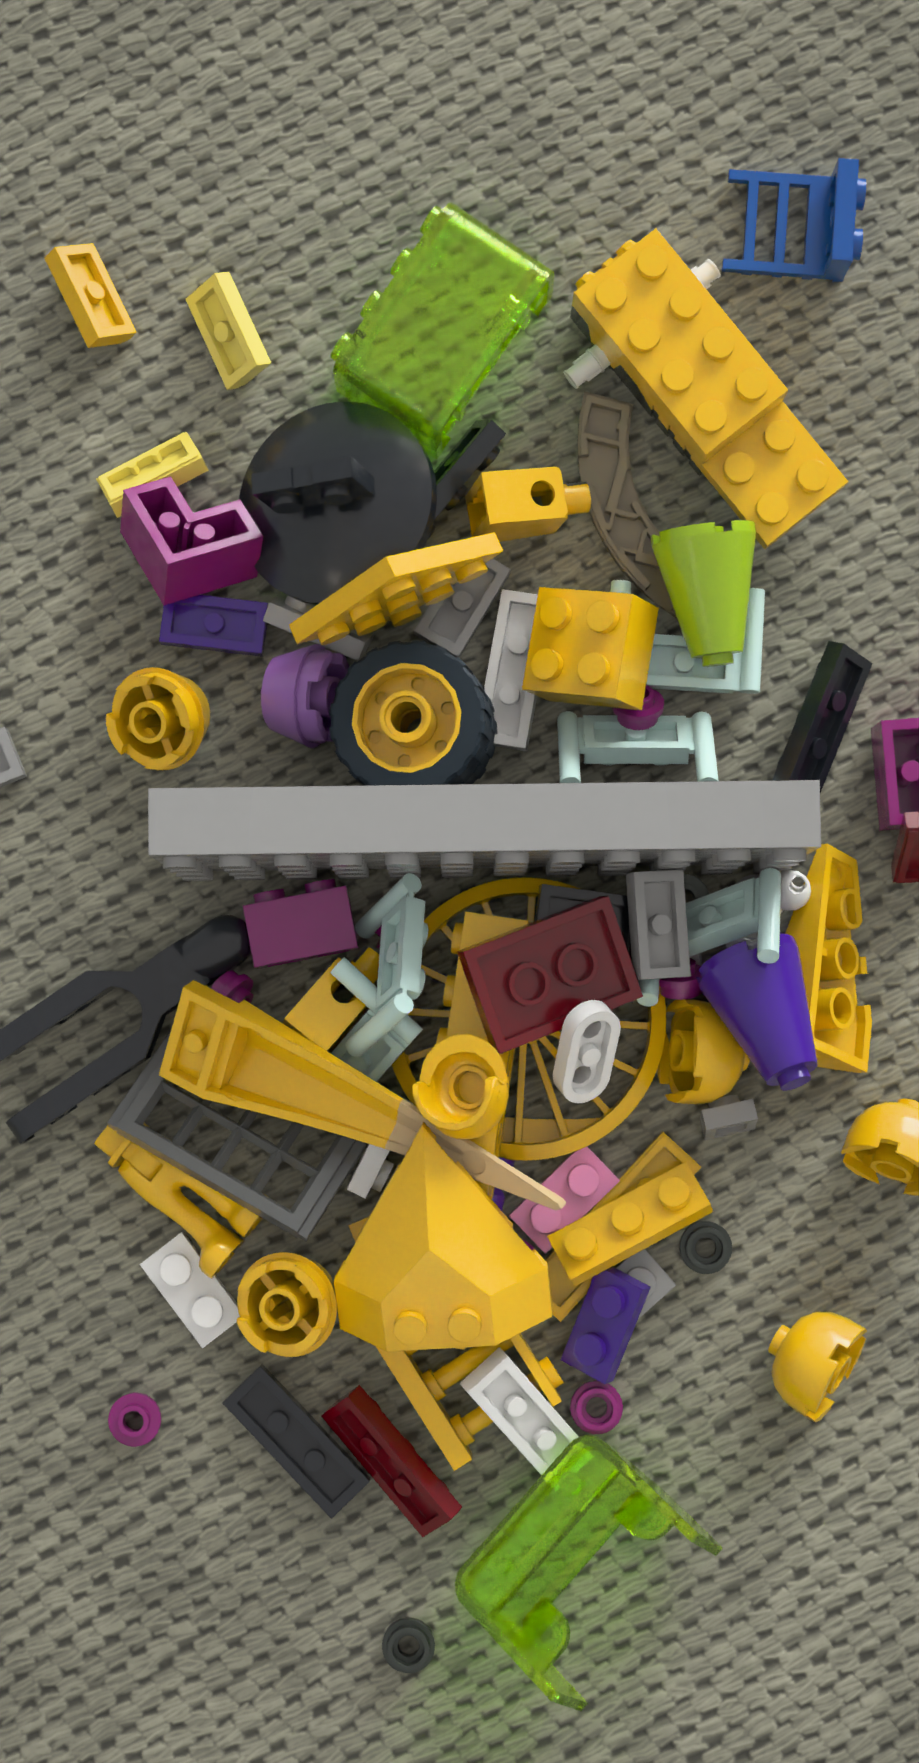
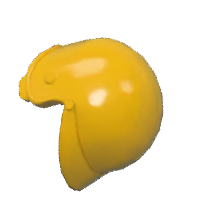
M456 1034L438 1042L427 1053L422 1064L420 1081L413 1084L412 1092L417 1109L434 1127L452 1138L468 1140L478 1138L491 1131L501 1120L507 1107L509 1098L508 1083L510 1080L501 1056L489 1042L471 1034Z

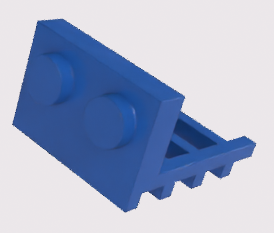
M838 158L831 177L729 169L728 183L747 184L742 260L723 258L722 272L741 273V275H772V277L780 278L782 276L802 277V279L808 280L813 278L829 279L835 282H843L852 261L860 260L863 245V229L855 228L856 210H863L866 197V179L858 178L859 159ZM759 185L778 186L773 262L754 261ZM789 187L808 188L803 264L784 263Z

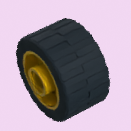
M399 640L389 642L388 645L381 648L376 647L368 651L366 656L358 662L355 661L347 669V674L342 681H339L335 689V698L330 705L331 727H329L340 762L349 769L348 772L364 786L473 784L483 776L487 770L486 766L489 759H492L495 751L494 737L497 734V722L493 714L495 710L491 699L484 691L485 688L458 656L454 657L447 649L439 645L426 644L425 641L412 640V642H401ZM421 718L418 728L407 733L410 723Z

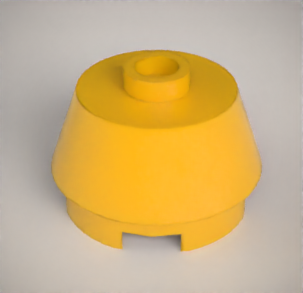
M144 668L126 677L116 688L112 712L106 714L107 731L115 749L121 755L127 753L133 760L145 766L144 768L171 770L188 762L197 752L210 724V707L202 689L189 678L162 668Z
M279 1252L260 1258L244 1274L237 1290V1306L240 1316L237 1318V1324L246 1340L252 1346L264 1353L268 1351L284 1357H299L315 1351L328 1339L336 1321L337 1302L334 1281L322 1265L298 1254Z

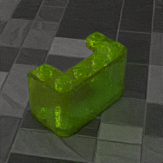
M452 202L448 203L443 209L436 205L429 212L420 228V233L423 234L420 241L413 250L406 247L400 253L390 271V274L394 276L383 293L377 289L370 295L360 313V316L364 318L353 335L347 331L341 336L330 356L331 359L336 361L333 367V375L338 393L351 402L365 403L378 407L399 419L415 434L427 454L436 460L450 442L451 438L447 435L454 427L456 421L460 422L466 414L467 404L520 329L524 331L529 325L531 312L539 316L551 299L555 277L554 271Z

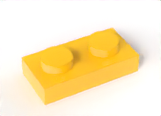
M93 243L54 247L45 256L44 259L88 348L121 344L131 339L137 333Z

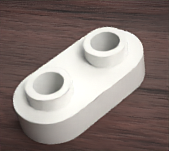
M589 1000L580 1003L569 1012L562 1026L553 1070V1082L565 1098L573 1103H585L596 1098L603 1092L610 1080L621 1025L618 1017L602 1001Z

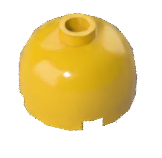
M694 999L674 1000L666 1010V1012H673L675 1014L671 1021L670 1042L666 1033L663 1053L657 1070L659 1083L670 1085L672 1093L665 1095L668 1101L682 1104L711 1103L725 1096L733 1089L742 1071L747 1069L750 1059L709 1002Z
M903 1098L897 1102H884L864 1110L855 1118L842 1148L841 1154H845L843 1159L845 1166L856 1175L879 1184L876 1172L889 1179L901 1181L907 1184L903 1194L919 1196V1102Z
M814 1312L800 1317L792 1328L782 1325L774 1335L768 1352L775 1356L771 1373L775 1389L783 1401L813 1422L820 1421L835 1403L826 1397L827 1393L833 1394L844 1376H846V1379L849 1378L860 1357L866 1338L862 1336L867 1332L866 1328L833 1312Z

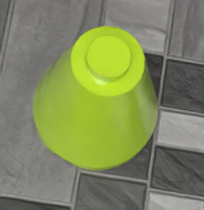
M731 521L732 530L724 531L723 526H715V522L671 528L660 531L659 536H650L651 546L691 658H702L703 667L733 664V654L743 652L756 539L754 521Z

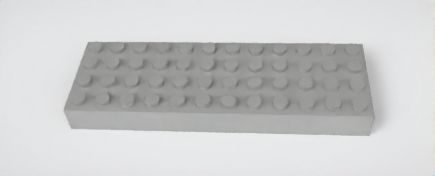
M820 780L148 788V855L162 863L163 869H170V873H176V877H182L184 881L213 880V871L228 872L229 876H234V880H265V870H278L282 872V875L286 876V879L290 880L317 879V870L335 871V875H338L339 879L369 878V869H387L390 878L401 879L407 873H412L421 878V868H441L442 877L468 878L473 877V868H494V877H523L528 867H546V876L567 877L577 876L579 868L583 866H597L598 876H625L626 873L632 871V868L636 866H649V871H685V867L690 865H701V874L724 875L733 874V870H739L738 866L753 864V874H760L766 868H774L779 872L792 869V866L799 865L800 861H806L808 854L821 847Z

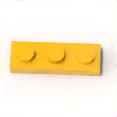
M684 1162L548 1235L547 1238L575 1287L713 1212V1209L687 1162Z

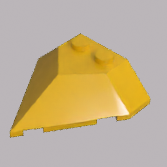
M424 1121L413 1138V1142L401 1164L397 1166L361 1229L349 1255L335 1275L334 1288L340 1329L386 1352L496 1346L552 1317L553 1310L548 1263L536 1249L531 1250L513 1230V1223L459 1161L454 1162L436 1142L437 1136Z

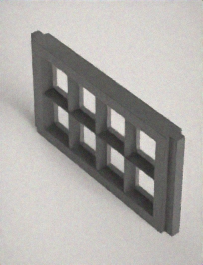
M170 1030L107 1122L108 1127L292 1236L299 1237L307 1242L366 1148L367 1143L332 1133L337 1137L317 1168L292 1155L288 1150L304 1127L303 1124L292 1122L278 1145H275L248 1129L258 1115V1112L246 1110L237 1123L209 1107L212 1101L202 1098L197 1100L171 1085L170 1081L159 1076ZM164 1092L192 1108V1111L172 1141L143 1125ZM203 1115L232 1131L211 1164L182 1147ZM242 1138L271 1154L251 1187L222 1171V1168ZM281 1161L288 1163L311 1177L291 1209L284 1207L261 1193Z

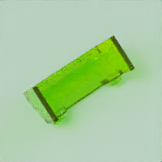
M583 1435L569 1443L462 1565L455 1580V1592L460 1603L548 1699L578 1711H582L588 1702L553 1666L555 1661L566 1650L570 1640L568 1620L553 1602L617 1528L622 1524L634 1536L642 1540L652 1541L665 1536L675 1526L689 1541L715 1556L723 1549L669 1494L610 1444L593 1435Z

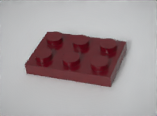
M599 896L457 951L488 1042L499 1054L562 1030L564 1020L569 1012L585 1001L599 1000L604 1002L610 1009H614L643 997L609 896Z

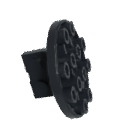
M333 402L318 405L293 416L280 425L264 441L254 455L244 476L239 499L263 535L261 555L254 567L269 584L283 594L316 606L383 558L424 548L435 519L437 486L430 458L415 434L390 413L378 407L358 402Z

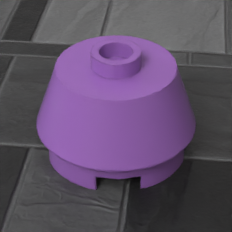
M314 644L274 657L266 668L261 688L262 713L268 728L309 748H315L326 741L333 742L329 727H331L330 705L334 701L335 689L339 681H342L348 672L349 664L346 657L341 653H332L320 644Z

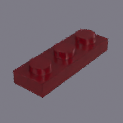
M360 1385L336 1401L321 1415L422 1537L452 1520L461 1510L462 1506L449 1492L446 1484L433 1473L417 1454L413 1445L401 1435L381 1411L378 1403Z

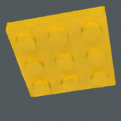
M495 532L387 556L290 623L289 627L297 644L319 639L321 645H327L344 638L351 630H356L358 636H362L378 630L387 621H392L394 627L404 625L422 615L419 608L422 605H432L453 595L455 592L452 585L455 583H466L485 574L488 571L485 563L502 553L503 549Z

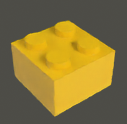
M539 587L522 690L553 702L642 710L659 608L630 593Z

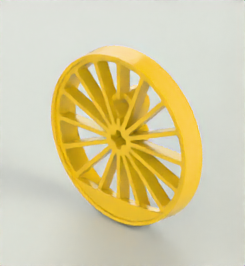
M509 878L478 885L449 899L424 920V923L428 925L426 943L439 930L452 942L453 931L447 926V922L472 906L481 905L484 914L493 915L489 905L491 899L514 895L527 896L526 920L532 923L535 918V901L538 896L539 885L547 884L579 888L541 878ZM421 964V969H424L425 975L443 984L446 983L447 976ZM660 986L658 1003L648 1007L647 1022L620 1021L621 1029L646 1030L648 1034L646 1047L640 1066L637 1069L614 1058L613 1067L632 1075L633 1081L619 1101L611 1108L599 1096L592 1099L594 1104L603 1113L599 1118L563 1119L537 1044V1040H539L556 1060L557 1049L546 1036L529 1042L555 1119L523 1118L527 1044L519 1046L515 1118L505 1117L499 1157L509 1160L528 1161L563 1156L585 1148L603 1138L631 1114L651 1085L663 1053L666 1036L665 997L660 994ZM413 1008L408 1016L449 1018L450 1010ZM557 1031L549 1035L560 1040L561 1032ZM434 1046L409 1055L404 1051L392 1064L398 1082L414 1106L416 1104L413 1098L412 1086L417 1080L411 1071L410 1063L425 1058Z

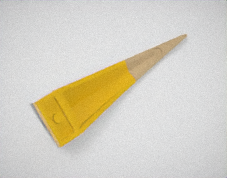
M195 980L183 987L159 1076L205 1100L296 1122L402 1155H406L413 1142V1138L424 1121L437 1136L436 1142L454 1162L459 1161L474 1180L553 1210H560L566 1205V1201L562 1197L469 1139H455L443 1134L422 1116L416 1106L246 1000L238 1003Z

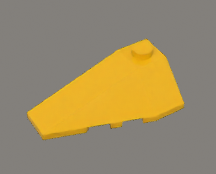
M826 843L821 844V847L816 850L806 877L811 886L810 899L806 905L793 911L785 934L794 937L800 952L818 1063L817 1067L854 1073H867L872 1028L871 1006H857L855 975L868 974L866 956L859 957L857 947L851 940V930L860 927L863 921L858 865L855 858Z

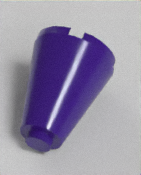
M780 933L779 959L774 963L768 964L759 961L757 958V948L749 950L746 941L724 949L703 963L699 968L701 977H696L701 992L767 1085H779L782 1091H787L808 1083L811 1080L810 1073L817 1067L818 1063L800 952L794 937L789 934Z

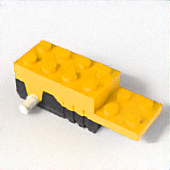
M655 228L637 243L632 240L625 242L616 251L617 256L615 258L610 257L601 265V269L597 272L592 273L589 271L576 282L577 290L573 294L570 318L593 347L588 348L583 355L572 362L574 365L565 370L564 375L569 383L577 389L586 380L589 382L599 373H603L607 367L612 369L651 417L654 416L656 418V424L664 434L673 439V445L682 456L686 455L690 466L699 476L701 474L705 475L740 520L755 522L756 539L764 549H767L843 489L849 481L783 402L788 392L786 386L707 291L712 286L710 283L721 276L717 266L710 259H707L698 268L695 266L690 270L657 228Z

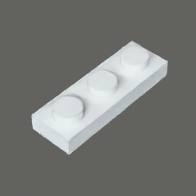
M502 589L484 691L491 699L495 710L493 714L497 722V734L494 737V746L527 751L537 696L522 690L538 595Z
M500 1347L460 1383L472 1399L555 1491L595 1456Z

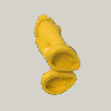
M108 1125L94 1143L111 1157L108 1164L112 1168L120 1166L118 1172L138 1195L175 1221L195 1239L201 1248L199 1268L210 1279H213L235 1254L233 1251L240 1247L244 1240L186 1198L181 1192V1187L185 1186L206 1200L244 1238L249 1236L263 1219L119 1135L117 1131L108 1127Z

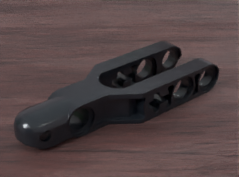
M220 915L211 919L188 936L173 943L133 971H85L0 1029L1 1062L9 1056L18 1055L26 1049L24 1046L35 1037L56 1025H62L116 987L133 993L139 1000L142 1008V1022L137 1032L22 1109L6 1122L20 1145L35 1137L34 1133L46 1125L54 1124L78 1107L77 1104L93 1094L95 1096L148 1060L152 1055L166 1015L178 1007L183 987L193 980L210 986L227 971L234 970L250 956L251 947L246 923L233 915Z

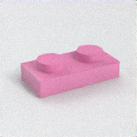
M588 1147L572 1152L541 1183V1185L566 1201V1205L562 1209L553 1210L524 1199L509 1214V1217L546 1254L552 1248L547 1236L584 1217L620 1180Z

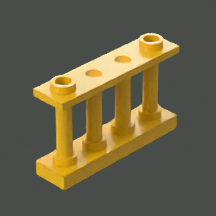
M521 1333L496 1346L472 1347L435 1372L431 1369L424 1373L421 1372L411 1356L419 1350L386 1352L376 1347L454 1471L472 1460V1451L468 1445L475 1441L473 1435L492 1424L493 1421L480 1406L463 1417L458 1413L450 1418L440 1400L447 1396L446 1389L468 1376L499 1347L505 1352L515 1346L531 1372L526 1375L528 1380L539 1392H544L553 1407L562 1402L561 1396L556 1389L564 1383L548 1356L538 1361Z

